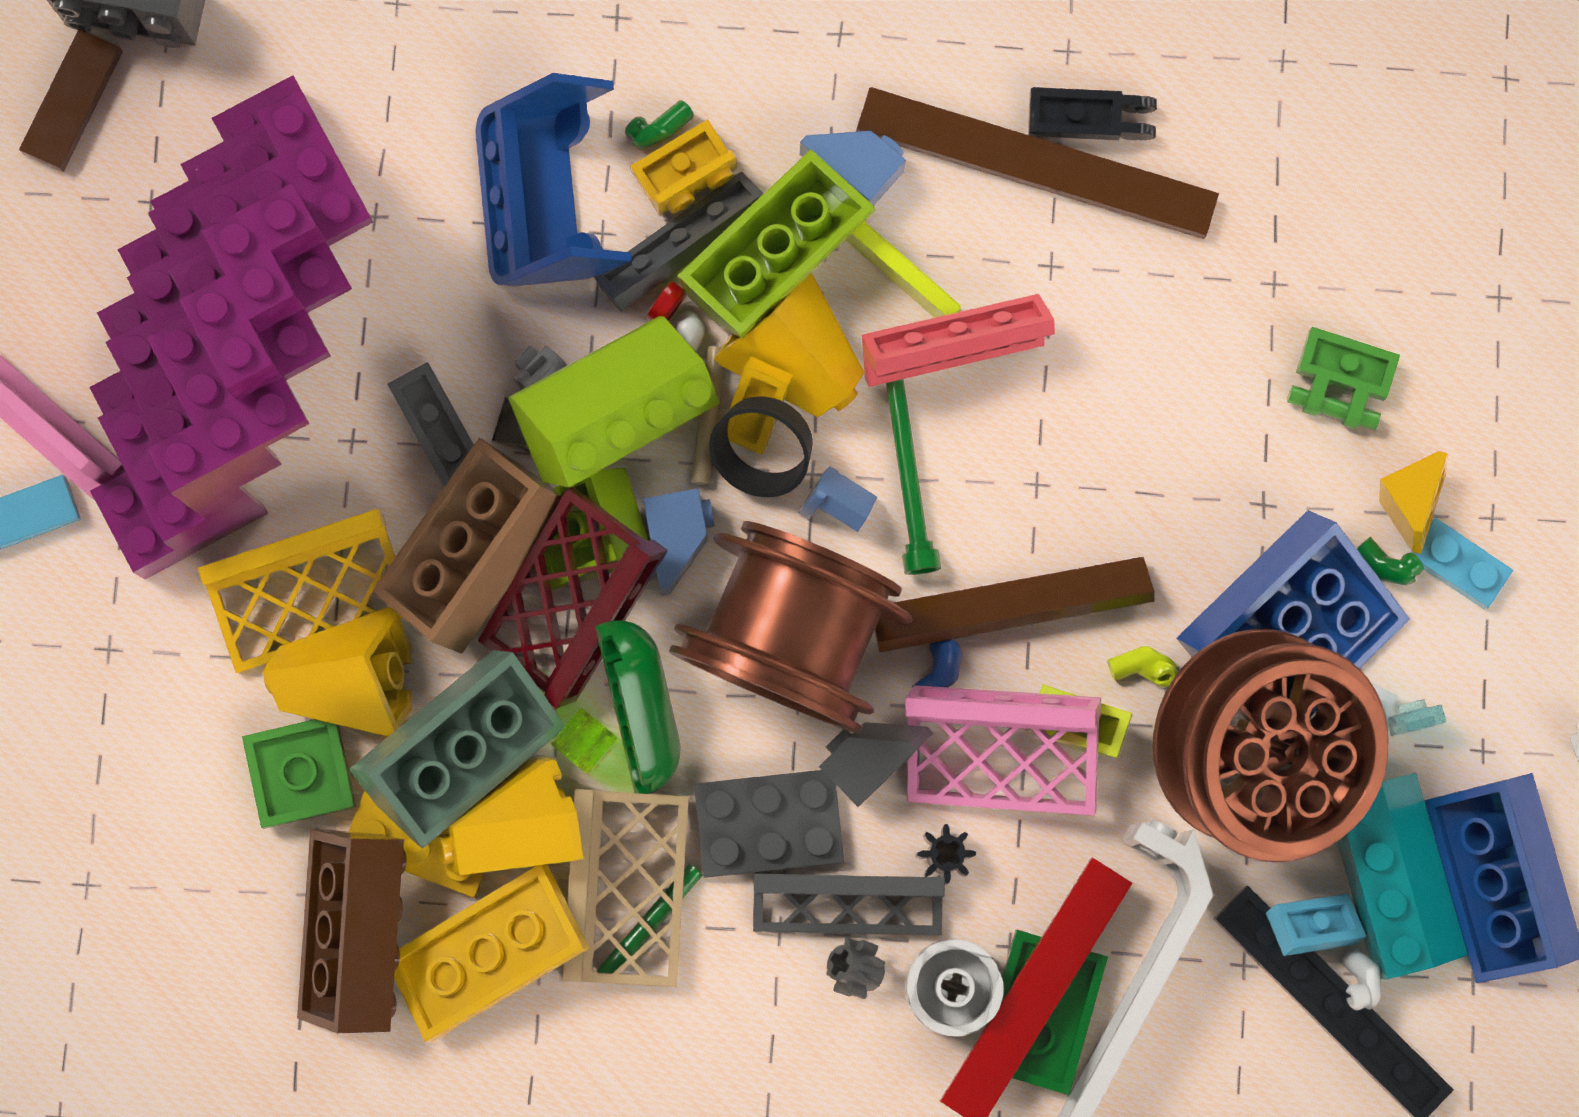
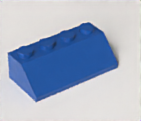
M1533 773L1424 800L1475 982L1482 983L1558 968L1579 960V932Z

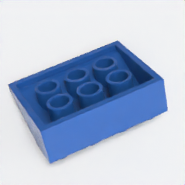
M1307 510L1176 639L1188 654L1193 657L1201 649L1226 635L1250 629L1280 630L1303 638L1313 645L1339 653L1360 669L1410 618L1337 522ZM1296 675L1286 677L1288 699L1290 698ZM1317 705L1312 709L1310 717L1317 711Z

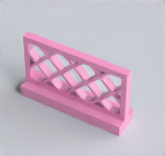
M0 355V418L94 500L90 490L117 477L124 470L120 460Z
M916 685L913 686L906 696L905 716H908V725L920 726V722L938 723L950 736L934 751L924 743L908 759L907 802L1095 816L1097 807L1099 719L1101 717V697ZM952 724L963 725L958 730H956ZM972 725L985 726L997 739L981 754L962 736ZM998 727H1008L1009 729L1003 733ZM1019 728L1032 729L1044 742L1028 757L1009 739ZM1045 730H1053L1057 732L1050 736ZM1067 731L1087 733V750L1076 760H1073L1056 742ZM954 741L973 760L957 775L938 756ZM1001 744L1020 763L1004 778L985 760ZM1048 748L1067 766L1050 782L1032 764ZM921 751L926 758L919 764ZM1087 759L1085 773L1079 765ZM930 762L949 781L939 791L919 790V772ZM977 765L996 784L986 794H974L961 781ZM1024 769L1042 787L1032 798L1020 797L1008 784ZM1072 772L1086 786V800H1066L1055 786ZM955 787L959 792H948V791H949L951 788ZM1001 790L1006 796L995 794ZM1048 793L1053 799H1043V797Z

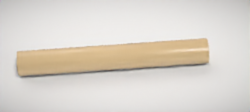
M708 346L706 368L720 402L724 367L719 365L714 357L721 347ZM719 404L699 415L691 479L693 484H710L712 458L709 443L711 433L717 424Z

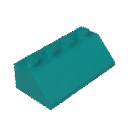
M1415 772L1382 782L1372 806L1362 820L1337 843L1356 911L1367 936L1364 939L1369 957L1380 967L1381 979L1389 980L1443 965L1468 956L1417 774Z

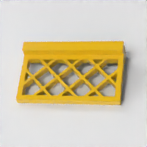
M381 508L197 568L203 586L206 585L235 673L268 663L276 650L270 652L275 641L283 645L292 642L278 635L290 611L314 623L309 635L315 634L319 626L325 629L334 627V625L323 620L334 596L359 608L354 619L361 617L364 611L368 613L377 611L367 606L373 594V589L382 578L387 564L389 567L396 558ZM379 538L385 557L377 573L352 561L361 543ZM352 547L347 558L334 553ZM327 555L344 564L332 588L308 576L316 558ZM308 561L302 573L291 568V566ZM349 567L373 578L362 603L337 591ZM283 570L299 578L288 602L263 591L273 572ZM263 576L258 587L246 582ZM304 582L329 593L318 617L293 606ZM238 585L254 593L243 617L225 608L219 590ZM260 596L284 608L273 632L248 620ZM229 618L236 622H239V625L235 633L233 632ZM245 626L269 637L260 656L243 661L237 641Z

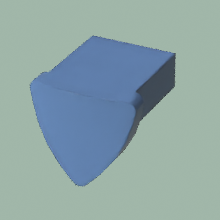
M829 466L797 513L809 520L815 511L820 508L858 532L868 518L877 496Z

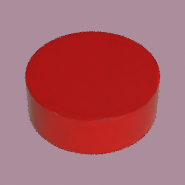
M670 282L651 307L646 319L651 321L659 316H664L669 321L685 299L686 290L675 282Z

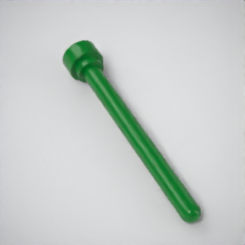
M904 379L886 383L909 537V544L905 545L906 553L902 555L905 575H920L940 570L941 563L939 550L934 549L933 541H928L905 384Z

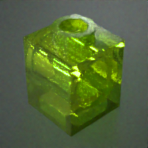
M580 708L551 742V745L591 777L620 740L583 708Z

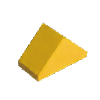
M1437 451L1380 479L1379 502L1414 553L1422 554L1443 487L1448 453Z

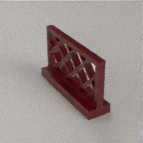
M567 488L478 641L491 651L513 652L535 684L545 692L544 696L555 709L576 702L602 660L595 626L610 621H626L668 550L654 539L650 541L644 540L576 488ZM573 504L586 513L589 533L570 536L566 516ZM599 523L606 529L600 530ZM558 531L560 538L553 539ZM614 534L629 545L620 561L607 563L601 536ZM591 538L596 565L577 569L572 541ZM561 544L567 571L548 574L544 553L550 545ZM615 568L611 576H609L608 569ZM536 569L537 576L531 577ZM598 571L602 591L597 599L584 601L578 574ZM568 576L573 603L554 606L549 580ZM538 582L544 609L525 612L521 592L526 584ZM592 606L587 614L585 607ZM513 607L515 614L508 615ZM575 609L579 629L574 637L561 639L556 612ZM545 614L550 641L532 644L527 617ZM516 620L521 646L510 648L496 637L504 621ZM569 644L564 652L563 645ZM552 647L556 667L550 677L537 669L534 650ZM523 652L524 658L520 656L518 653Z

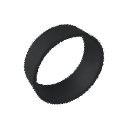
M757 396L738 402L724 415L711 433L709 448L715 468L730 485L749 495L778 497L793 491L805 478L811 457L813 439L807 422L792 406L775 398ZM745 413H758L779 420L798 438L803 449V460L796 467L778 473L765 472L751 467L738 457L729 442L728 423L730 418Z

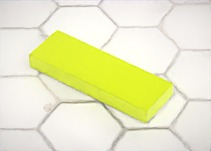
M866 222L846 239L851 246L934 318L961 312V305Z

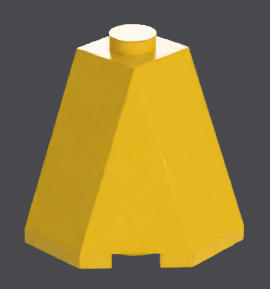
M812 273L743 338L732 333L714 357L719 365L739 376H742L750 356L793 374L784 400L816 417H820L833 407L837 411H841L848 406L858 395L855 387L865 373Z
M391 607L279 646L262 671L265 687L273 695L279 711L389 736L404 724L412 710V691L408 689L403 690L405 677L403 665L411 664V645L398 613Z
M545 756L532 757L442 832V836H438L436 839L437 853L441 864L446 865L447 870L457 875H467L584 859L577 810L571 796L565 797L563 790L557 788L555 781L561 780L562 776L557 761Z

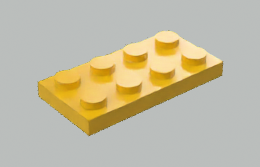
M548 864L538 865L399 948L400 961L395 970L394 979L424 1042H433L588 950L590 947Z

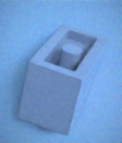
M872 131L806 135L800 141L799 155L803 157L812 149L873 206L903 174L906 159L902 157L904 152L901 147L888 136L883 135L880 139Z
M698 488L643 498L650 539H654L668 550L656 570L661 595L672 593L708 541L706 528L715 526L710 499L701 500Z

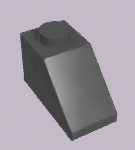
M865 722L862 724L863 728L860 734L854 732L851 734L843 729L825 747L831 755L819 768L859 807L934 734L928 727Z

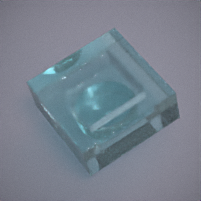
M1425 699L1398 705L1399 715L1389 717L1387 720L1391 737L1447 723L1442 704L1427 707Z

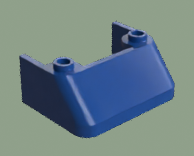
M553 72L487 105L481 110L476 122V144L488 268L492 280L497 285L524 286L590 279L632 262L631 252L603 250L599 239L594 234L586 232L577 233L569 148L579 144L589 131L590 117L587 103L614 90L613 81Z

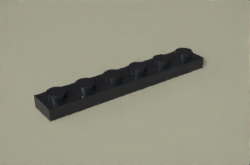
M1248 885L1244 886L1213 920L1411 1117H1429L1454 1089L1373 1009L1368 1010L1364 1007L1361 1010H1355L1351 1008L1346 999L1351 997L1346 992L1349 985L1315 951L1283 956L1266 914L1271 908Z

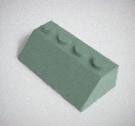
M492 650L349 768V770L376 806L419 847L424 848L567 726L514 653Z

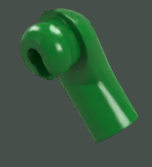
M679 100L650 124L641 116L635 117L625 127V135L633 140L632 145L645 149L674 135L693 119L694 114L691 107L685 101Z
M1371 536L1356 548L1381 581L1407 586L1416 581L1415 577L1423 572L1424 565L1415 554L1407 553L1400 560L1390 558Z

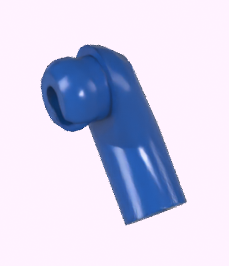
M952 639L930 643L929 650L933 655L932 671L914 685L949 688L958 680L962 651L959 644Z

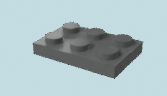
M822 770L694 784L704 878L844 863L836 784Z

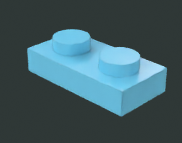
M1437 518L1431 522L1422 554L1410 552L1422 561L1425 571L1484 610L1491 606L1514 571Z
M1349 894L1276 904L1266 912L1283 956L1356 945L1367 937Z

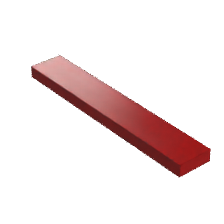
M1091 857L1003 997L997 1014L987 1023L939 1100L941 1103L963 1117L989 1116L1133 884L1132 882L1095 858Z

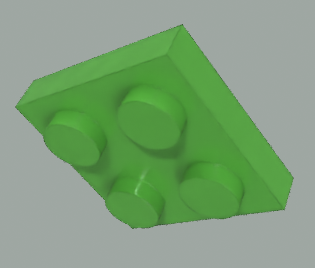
M313 719L242 736L262 829L357 808L339 725Z

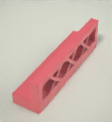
M1035 294L862 334L865 380L868 386L872 387L1044 346V337L1055 334V321L1041 296Z

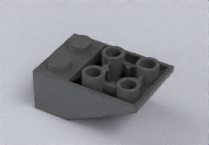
M47 0L52 9L64 21V25L69 28L81 29L85 32L91 31L92 27L108 29L111 35L127 40L136 39V35L151 37L155 43L169 48H180L181 43L196 45L205 0Z

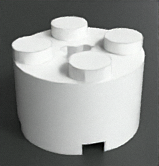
M961 939L940 940L923 948L911 961L904 985L908 1006L917 1020L936 1033L954 1037L974 1033L989 1023L1000 1008L1004 990L1000 970L990 954L981 946ZM957 973L960 975L959 983L965 985L966 989L963 995L956 994L953 1001L947 1000V991L941 989L943 979L951 980L953 974Z

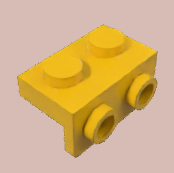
M707 119L632 164L630 170L658 215L661 216L667 211H670L671 214H676L684 210L694 202L695 198L693 196L707 187L710 190H715L728 183L734 176L732 172L737 169V158L732 150H727Z

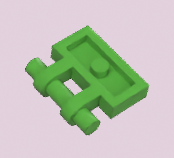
M1312 326L1308 331L1296 369L1297 374L1313 378L1311 387L1307 390L1292 385L1286 402L1303 407V413L1313 416L1321 413L1343 420L1342 425L1353 429L1362 426L1375 431L1379 424L1381 413L1365 409L1368 397L1381 401L1387 399L1400 354ZM1328 384L1353 391L1349 403L1325 396Z

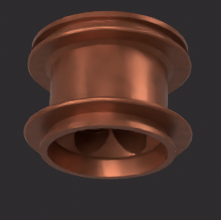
M743 521L740 529L748 535L746 539L725 533L714 534V542L724 550L737 556V562L707 631L682 624L675 625V632L685 639L681 647L671 645L669 653L703 671L766 699L833 726L860 734L863 726L855 722L858 712L870 715L874 713V709L867 702L850 694L849 689L879 618L900 624H909L913 621L912 616L906 610L888 600L889 596L899 597L902 588L889 578L852 559L803 538L763 524Z

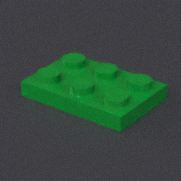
M1015 929L1002 974L1003 997L1041 936ZM1090 951L1013 1075V1079L1070 1095L1108 956Z

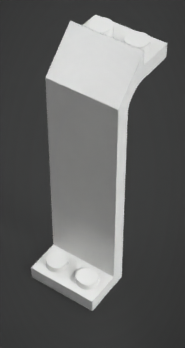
M1152 819L1151 822L1146 821L1145 823L1140 822L1131 825L1122 840L1124 844L1165 866L1172 873L1177 885V896L1057 1117H1093L1213 897L1194 829L1180 832L1177 840H1174L1178 834L1175 830Z

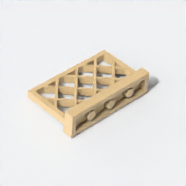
M575 789L574 806L577 810L584 859L570 861L567 904L590 948L563 964L562 981L677 987L689 796ZM603 802L624 803L636 818L615 836L602 822ZM631 803L651 805L642 813H639ZM658 805L678 806L677 826L662 839L644 817ZM641 822L658 843L637 861L619 839L637 823ZM602 829L611 840L600 849ZM677 833L675 854L666 842ZM615 844L633 865L611 883L600 871L599 859L601 855ZM663 847L675 861L674 874L659 886L641 864L659 848ZM637 869L655 891L634 909L616 887ZM598 876L608 886L599 896H597ZM674 881L672 901L663 890ZM612 891L630 913L608 931L596 917V905ZM660 894L672 908V919L656 934L638 912ZM634 916L653 938L634 955L630 956L614 938L613 934ZM596 924L605 935L594 944ZM671 928L669 949L660 937ZM608 939L627 959L613 973L592 972L593 952ZM655 942L669 956L668 977L648 976L635 961ZM631 964L640 975L620 973Z

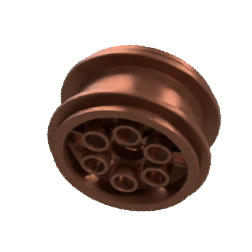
M1250 629L1226 635L1210 643L1196 653L1180 669L1166 690L1159 706L1153 731L1152 749L1154 767L1160 787L1167 801L1184 821L1205 835L1215 838L1222 845L1239 855L1264 862H1289L1315 855L1329 848L1342 839L1362 820L1381 788L1387 766L1389 740L1386 715L1381 700L1370 680L1350 660L1339 653L1313 645L1307 640L1291 633L1273 629ZM1296 675L1291 695L1288 699L1286 677ZM1317 705V712L1315 716L1310 720V713L1312 709ZM1237 712L1246 719V721L1239 719L1236 726L1230 725ZM1299 748L1298 756L1295 757V750ZM1287 763L1291 764L1289 768L1279 772V767L1285 766ZM1235 774L1240 775L1222 790L1221 779ZM1262 788L1264 793L1262 797L1258 801H1256V795L1258 791Z

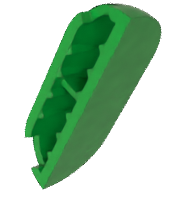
M628 621L605 622L596 625L595 629L634 793L651 794L662 788L672 778L679 764L681 751L661 656L651 635L639 625Z

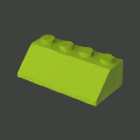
M810 149L677 276L686 290L687 296L718 326L743 338L860 227L876 209Z
M659 316L508 397L542 482L569 488L720 404L705 362L664 316Z

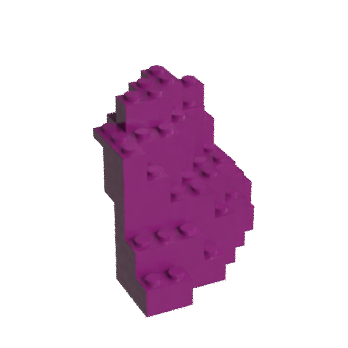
M294 75L211 118L223 142L181 163L180 165L189 181L150 201L154 210L148 212V215L156 229L117 249L130 273V276L126 278L134 293L97 312L110 337V340L105 343L120 371L89 388L103 415L98 417V420L126 472L90 490L132 572L143 579L157 574L268 514L265 506L242 485L282 465L278 456L268 446L310 424L287 380L331 357L308 313L352 290L329 246L374 223Z

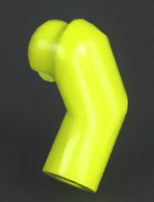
M1142 646L1107 659L1108 668L1114 681L1137 673L1159 687L1165 688L1169 687L1178 673L1177 666L1170 657L1150 646Z

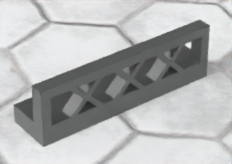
M754 874L753 931L942 935V897L945 896V877ZM763 894H783L797 909L784 922H763ZM791 894L810 896L800 905ZM818 895H831L844 910L831 923H818L804 908ZM838 895L857 897L847 905ZM865 896H878L891 910L878 924H865L852 911ZM885 896H902L904 898L894 906ZM912 897H932V925H912L899 910ZM801 912L810 923L790 922ZM848 913L857 924L837 923ZM896 915L904 925H885V923L892 916Z

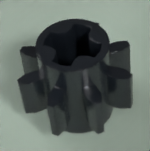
M948 824L942 826L941 836L937 839L931 833L926 832L923 838L930 846L928 850L916 853V858L927 859V863L930 866L926 869L924 876H931L934 872L942 874V877H945V885L950 883L951 872L955 870L959 875L966 877L969 871L962 863L965 859L976 856V851L965 850V846L962 843L967 838L968 833H961L958 837L950 835ZM937 844L942 848L947 847L949 844L954 846L956 851L952 857L956 861L955 865L949 861L941 865L936 861L939 855V851L935 847Z

